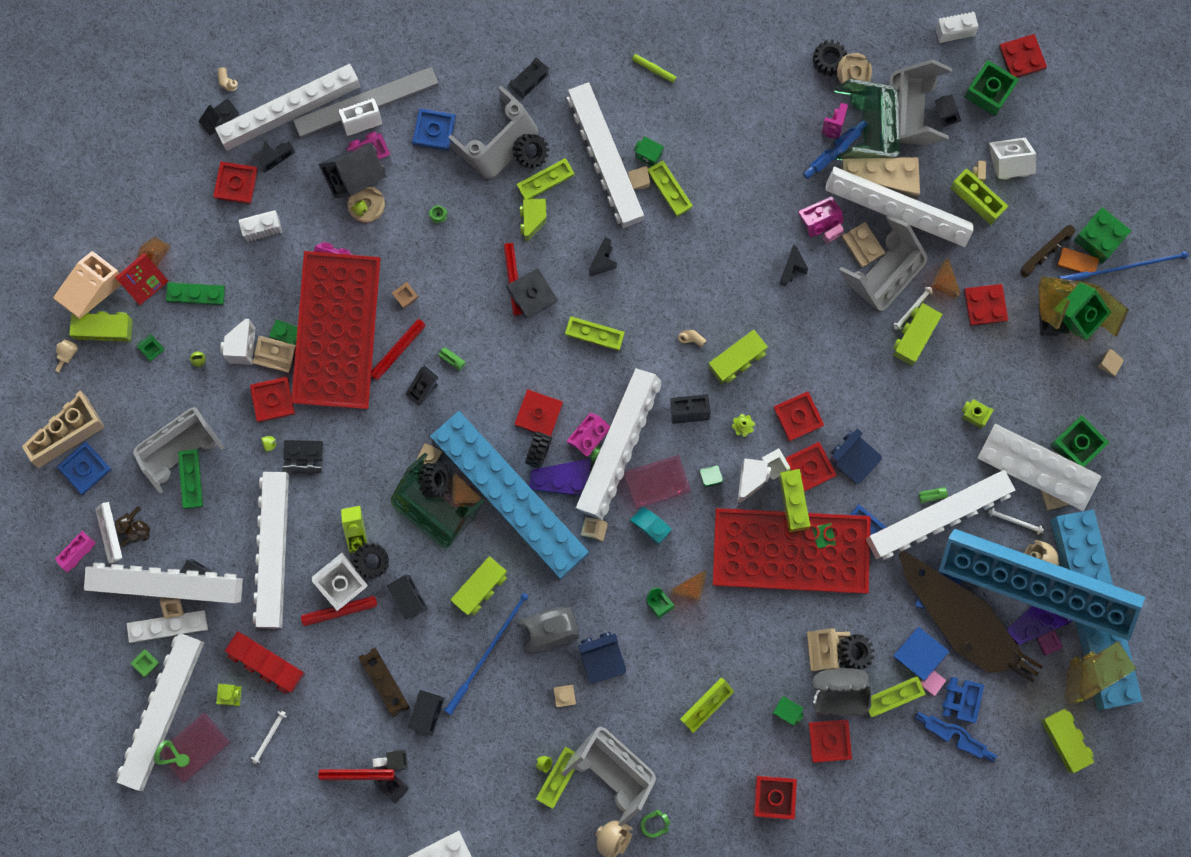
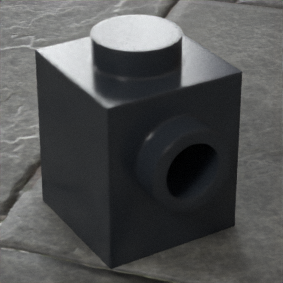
M952 94L934 100L943 127L961 122Z

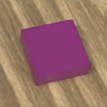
M1055 630L1036 638L1044 656L1063 648Z

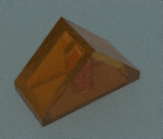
M154 236L140 246L137 258L145 253L155 266L158 267L171 246Z
M949 258L943 261L930 287L955 299L959 297L961 292Z
M454 474L453 505L482 506L484 504L483 500L457 474Z
M702 571L671 589V594L699 602L707 574L706 571Z

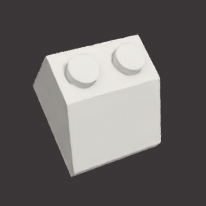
M1026 137L989 143L994 172L999 179L1006 180L1011 177H1027L1031 174H1036V152Z
M250 319L243 320L224 336V342H221L220 352L229 364L252 365L256 328Z
M744 459L741 467L737 503L745 501L762 488L765 482H768L771 467H767L768 461Z
M343 553L339 554L312 576V582L337 611L368 586Z

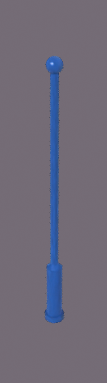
M1184 251L1178 255L1090 273L1086 271L1058 276V284L1063 285L1089 279L1090 276L1177 258L1186 259L1188 258V253Z
M526 593L521 594L520 601L466 683L461 685L447 708L444 709L450 715H453V711L469 689L468 685L522 603L528 599Z

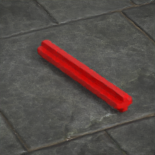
M505 243L503 246L508 282L510 284L518 279L514 244ZM511 297L513 315H522L515 301Z
M417 319L374 367L371 376L375 380L380 379L426 327L422 320Z
M370 596L348 602L338 611L334 607L307 613L301 616V622L303 626H308L374 608L377 606V600L375 596Z
M320 769L318 772L319 780H394L395 771L393 769Z

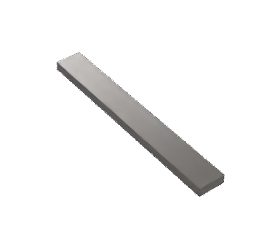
M432 67L299 117L293 121L300 138L342 123L339 114L340 109L343 110V108L353 106L354 104L357 105V103L360 104L361 102L364 103V101L374 99L377 107L381 108L439 84Z

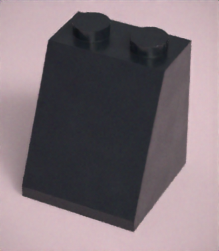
M372 143L361 144L318 164L334 198L353 196L387 177L385 168L380 163L377 150Z

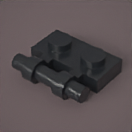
M284 440L283 459L291 460V464L283 465L282 471L290 473V475H297V473H307L308 475L322 473V466H315V461H323V441ZM298 460L308 461V465H297Z

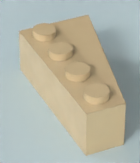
M918 157L842 160L840 167L844 171L915 200L920 195Z
M81 390L70 403L67 402L63 406L64 409L60 413L53 416L43 429H39L22 446L28 458L36 467H42L105 428L89 399Z

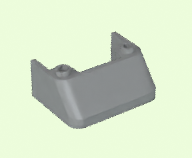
M932 59L896 70L892 73L889 80L886 131L888 140L895 143L929 145L949 139V136L934 130L929 126L924 127L925 93L933 91L937 85L938 76L952 72L951 67Z
M502 86L498 88L499 98L507 105L505 113L511 122L487 146L478 140H473L464 147L452 135L449 136L450 147L488 180L495 179L516 159L513 156L515 153L513 147L516 148L514 143L519 141L518 137H523V134L538 135V127L523 105Z
M889 215L886 219L893 230L886 237L888 251L865 276L860 271L853 273L843 267L839 269L850 288L871 306L880 311L885 310L927 262V254L910 225Z
M193 407L137 445L133 450V454L142 472L158 492L162 493L163 490L160 484L165 483L169 479L170 468L179 462L178 451L194 450L200 447L203 450H210L216 445L222 450L224 446L199 410Z
M598 727L571 756L562 772L565 776L573 768L580 772L590 768L617 792L615 796L616 806L624 812L618 823L621 827L641 811L656 781L654 772L603 727Z

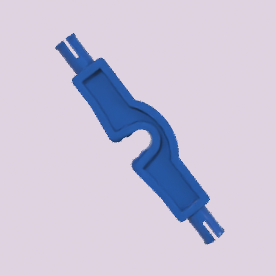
M862 120L858 125L846 131L834 142L835 148L825 150L809 165L810 168L803 173V176L809 179L814 173L820 172L832 160L845 152L848 146L861 135V131L868 126L867 122Z
M919 711L917 712L914 719L924 723L926 729L944 741H949L952 735L957 733L959 735L956 744L958 749L966 751L977 758L984 757L992 763L997 758V755L987 750L986 745L971 738L969 733L961 726L946 724L932 715L927 717Z

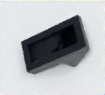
M227 98L215 108L209 105L198 122L210 136L216 132V127L231 121L239 115V112Z
M264 141L260 166L263 172L266 173L296 152L289 141L279 144L274 151Z
M604 237L589 268L590 276L617 268V263L608 259L613 250V247H611L612 240Z
M795 245L791 249L779 283L783 286H786L788 281L792 282L795 271L804 274L808 272V267Z
M424 365L418 371L405 394L420 406L438 386L436 382L439 377Z
M396 775L394 780H374V783L395 804L409 789Z

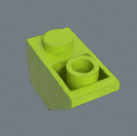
M546 199L523 200V206H520V217H524V224H520L521 235L525 237V241H529L547 222Z
M361 506L341 509L342 526L349 553H354L358 550V547L363 546L365 543L368 544Z

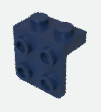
M856 429L854 432L850 430L843 438L845 442L841 446L836 445L830 452L832 457L829 460L855 484H860L882 460V456L861 438L863 433L859 429Z
M611 632L600 634L599 639L592 640V638L582 640L581 645H578L588 680L591 684L626 673V666L618 645L616 633L611 635Z

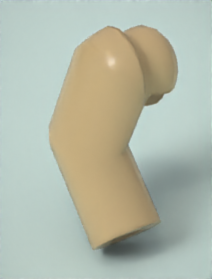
M218 68L219 85L228 91H235L238 86L237 81L227 77L226 68Z
M695 330L682 331L678 336L679 342H694L700 348L707 341Z

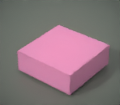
M841 224L824 233L822 239L825 243L828 244L842 235L844 229Z
M935 671L925 682L920 681L923 689L933 696L937 694L946 682Z

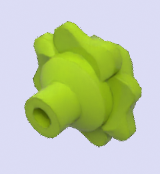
M740 414L739 417L733 419L734 424H732V428L735 430L736 435L742 434L743 437H746L754 431L752 427L755 426V422L751 420L750 415L745 417L744 414Z

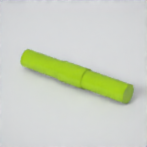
M637 54L632 58V61L672 83L677 79L673 74Z

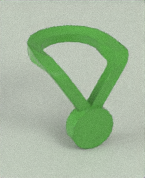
M165 740L158 746L154 755V762L158 765L176 762L178 766L186 767L190 762V758L186 754L179 755L172 742ZM165 746L170 747L176 758L169 760L159 759L161 751Z
M656 810L642 819L640 827L645 836L655 838L669 831L668 826L671 824L666 813L662 814L660 810ZM659 815L663 820L664 828L655 834L648 833L645 829L646 820Z

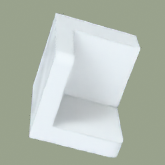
M780 449L771 452L761 459V461H768L767 467H771L770 478L772 480L778 478L780 472L790 470V466Z

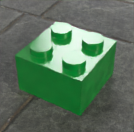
M987 60L967 90L964 98L996 117L1019 79Z
M1101 207L1073 241L1093 257L1100 258L1099 261L1103 264L1132 230Z
M1082 282L1055 309L1070 332L1086 341L1112 313L1097 290Z
M1081 415L1050 446L1060 456L1085 467L1110 442Z

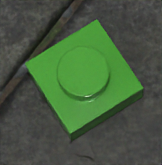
M146 649L131 662L144 677H147L160 664Z

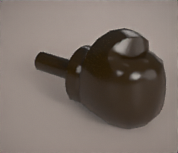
M139 506L130 515L125 513L124 516L115 521L114 526L118 534H126L134 521V516L141 510Z
M142 520L135 521L126 532L128 537L120 543V546L124 547L131 540L134 542L139 539L147 541L150 537L149 525Z

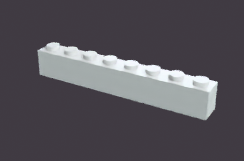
M348 64L215 129L226 151L360 88V83L351 64Z
M588 82L569 89V97H566L567 103L575 111L573 117L576 124L580 123L582 128L580 130L583 141L587 140L589 145L587 147L590 157H594L596 162L593 163L597 174H601L602 180L600 182L603 190L608 191L609 196L607 199L610 207L615 208L616 213H614L617 224L621 223L622 228L644 221L643 211L590 83Z
M833 167L827 180L826 191L887 216H892L963 247H966L973 233V223L837 167Z
M635 369L576 506L582 513L603 520L604 516L608 513L610 501L616 494L619 480L623 478L624 469L627 462L631 459L633 447L637 444L639 433L646 424L647 414L653 407L656 393L660 391L662 381L656 374Z
M1003 470L866 538V541L876 560L881 557L885 560L893 556V551L897 549L900 552L911 547L909 543L915 540L918 544L928 539L926 535L931 532L936 535L944 531L943 526L950 524L952 527L961 522L960 518L964 516L970 518L978 514V509L983 507L986 510L995 505L994 501L1000 499L1002 502L1010 498V493L1015 491V488L1006 471Z
M263 472V477H260L259 487L262 489V496H259L258 499L261 515H258L257 520L258 527H260V535H257L259 554H256V565L259 567L258 573L255 574V585H258L257 593H254V604H257V609L253 613V624H256V627L259 629H282L289 475L286 472Z
M93 563V566L85 568L84 590L226 603L241 602L243 578H236V574H224V577H220L215 572H205V575H198L199 571L190 570L184 574L180 573L179 569H168V572H161V568L156 567L142 570V566H130V569L123 568L124 565L112 564L111 567H105V563Z
M181 633L174 637L171 644L173 649L170 655L166 656L163 663L165 666L163 673H159L156 679L157 687L155 692L152 691L148 698L150 704L141 715L140 721L142 723L140 728H137L133 734L132 740L134 742L132 747H129L125 753V764L118 770L117 783L138 791L144 790L155 763V752L166 737L204 642Z

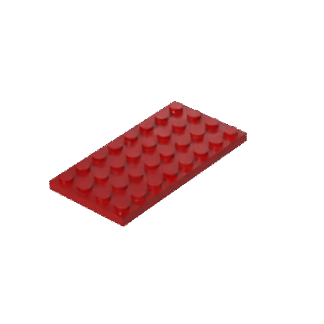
M304 251L291 403L369 409L381 257Z
M716 508L712 586L868 594L870 546L866 538L870 536L871 516L808 513L810 528L789 533L785 512ZM831 523L832 526H827L824 529L823 535L826 540L835 541L836 545H827L824 548L818 549L815 539L818 538L820 531L817 526ZM812 527H814V528L817 530V536H816V537H814V533H813V528H812ZM828 528L833 529L834 539H829L826 536Z

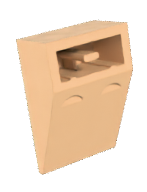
M92 251L76 264L53 299L80 319L121 286L115 278L119 272Z

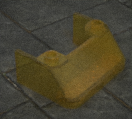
M1041 277L1038 283L1039 314L1044 321L1049 322L1055 329H1059L1070 301L1066 297L1081 281ZM1082 282L1096 289L1112 312L1099 327H1104L1113 336L1117 337L1129 309L1103 287L1094 283Z
M1119 641L1101 652L1095 654L1092 651L1082 658L1077 656L1069 661L1071 665L1067 668L1064 698L1068 704L1085 701L1136 670L1135 665Z

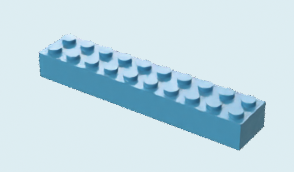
M460 411L454 414L430 436L439 449L560 581L589 555V551Z
M1094 509L1056 516L1050 520L1061 566L1113 585ZM1076 622L1097 711L1143 702L1128 641Z
M954 529L948 538L939 572L1128 641L1131 639L1145 600L1144 596Z

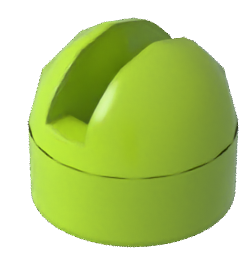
M363 200L358 201L351 207V210L358 216H363V212L366 213L368 209Z
M196 351L190 356V362L195 367H202L206 363V357L202 352ZM202 356V359L193 360V358Z
M265 436L261 438L265 452L275 449L277 443L274 442V437Z
M547 756L538 757L536 759L538 763L535 764L536 768L544 773L549 772L552 767V758Z

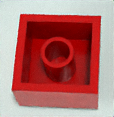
M755 776L753 816L795 820L797 779Z

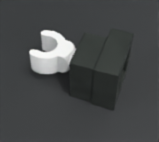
M406 750L387 752L385 758L372 759L373 767L387 766L388 769L408 768Z

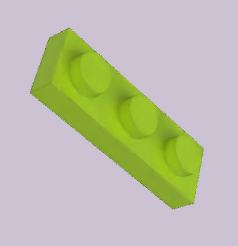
M564 158L518 183L517 188L524 199H533L575 176V173L567 159Z
M663 160L648 169L649 176L676 217L693 208V205Z
M570 316L565 336L620 351L625 335L624 331Z
M918 676L871 695V708L868 710L870 717L872 718L926 695Z
M721 677L680 720L694 733L735 691Z
M567 747L563 749L536 798L552 809L555 807L575 771L573 768L567 775L564 776L562 774L571 756L575 753Z

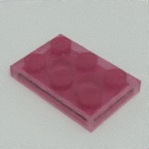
M679 455L624 472L636 509L691 492Z
M203 713L171 741L179 755L186 754L189 756L190 762L188 766L180 767L176 762L169 763L168 765L185 783L231 742L210 717ZM165 746L162 749L160 755L164 760L176 758L170 747Z

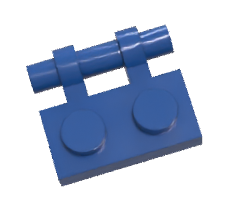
M951 677L950 683L946 687L948 692L946 701H943L942 707L944 710L942 715L950 717L951 710L957 711L955 719L975 724L984 685L964 680L963 686L960 687L957 686L958 678ZM955 693L961 694L959 704L953 703Z

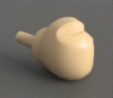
M63 340L56 346V353L58 354L56 358L60 359L55 371L59 373L64 362L69 363L73 355L78 351L77 345L72 341Z

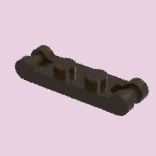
M1071 225L1064 227L1020 269V275L1022 277H1029L1037 263L1042 265L1049 258L1047 256L1048 253L1051 251L1055 253L1062 246L1060 244L1062 241H1068L1074 235L1075 228Z
M374 647L370 650L371 652L366 655L362 654L358 658L394 718L398 715V712L406 711L410 706L378 650ZM376 659L377 664L371 667L369 661ZM398 698L400 703L393 706L391 701Z

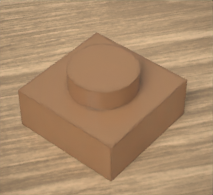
M408 282L392 292V295L403 309L419 298Z

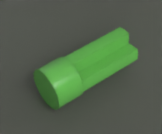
M446 347L442 348L438 354L440 358L458 371H461L466 364L464 360Z
M946 487L919 492L918 496L920 503L946 499L948 498Z

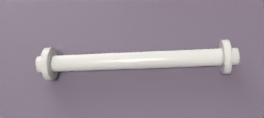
M925 287V292L901 320L893 324L895 330H901L902 324L909 318L915 307H918L928 294L933 293L931 287Z
M995 508L988 511L989 517H992V515L1034 530L1038 535L1043 533L1044 529H1042L1041 525L1039 527L996 512L994 511Z
M278 711L279 716L255 757H251L253 763L261 762L259 758L283 717H287L285 715L286 712Z

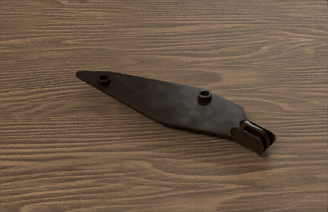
M905 551L899 553V559L907 582L955 652L989 673L1013 670L1032 683L1035 679L1019 670L1020 667L1038 676L1039 672L1024 664V661L1027 660L1039 669H1042L1043 666L1021 652L986 601ZM919 569L925 571V574L921 577L918 575Z

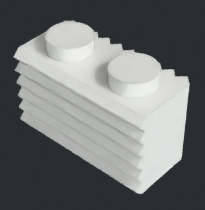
M975 12L958 14L957 16H950V18L948 16L947 18H940L935 27L939 43L975 36L978 30Z
M374 99L339 110L342 125L347 136L382 124L380 112Z
M275 210L239 220L242 235L248 243L253 241V239L256 241V239L267 238V236H274L283 232L279 216Z

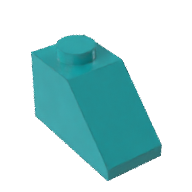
M644 506L630 519L634 525L658 546L672 532L671 527Z

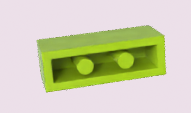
M967 168L954 180L950 187L991 226L1008 208V205Z
M924 303L921 304L920 308L915 307L911 314L912 322L910 324L906 323L902 330V333H904L901 340L897 339L893 346V349H895L893 356L913 366L940 320L942 313Z
M102 311L97 312V314H90L88 312L80 319L71 313L70 336L74 340L131 342L133 319L124 312H116V315H109L107 312Z
M752 330L709 362L708 368L721 385L725 382L728 384L736 378L735 374L739 371L745 372L752 366L750 363L755 359L759 361L764 358L768 346L756 331Z
M800 469L780 472L778 477L789 533L808 530L810 528V521Z
M489 556L451 598V602L468 617L471 614L475 616L482 608L480 604L484 600L488 601L495 593L493 589L497 585L501 586L507 580V571Z
M1061 709L1041 720L1069 774L1075 773L1094 763L1092 759L1094 757L1093 752L1089 747L1085 746L1083 742L1084 736L1073 724L1074 718L1070 711Z

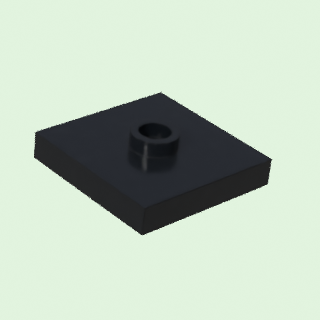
M539 268L506 286L525 319L558 301Z

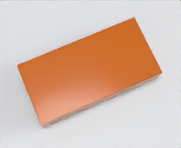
M1063 247L1057 266L1077 273L1086 271L1090 273L1096 271L1100 258Z

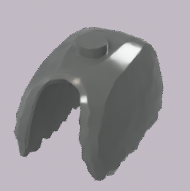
M570 606L545 610L517 622V627H527L531 635V641L524 648L525 653H541L569 645L579 639L578 625Z
M833 668L821 671L812 678L811 684L813 689L818 690L813 701L816 713L824 716L829 714L833 716H849L852 714L862 716V714H866L870 710L871 683L865 671L854 668Z

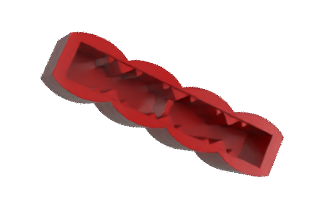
M239 631L236 632L225 649V652L228 653L227 658L235 663L240 660L245 664L243 668L251 673H254V671L259 672L262 680L269 684L271 681L278 684L276 688L285 694L288 691L293 693L305 672Z

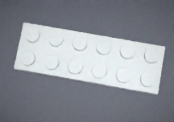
M994 424L978 456V459L1002 471L1005 470L1006 473L1084 511L1101 478V475L997 424Z

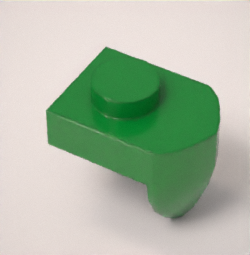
M661 588L650 589L646 597V603L657 618L660 619L674 609V604Z

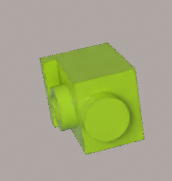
M973 399L971 402L967 401L961 411L964 414L961 418L982 429L994 409L988 408ZM974 409L980 411V414H975Z
M218 684L216 704L240 706L242 686Z

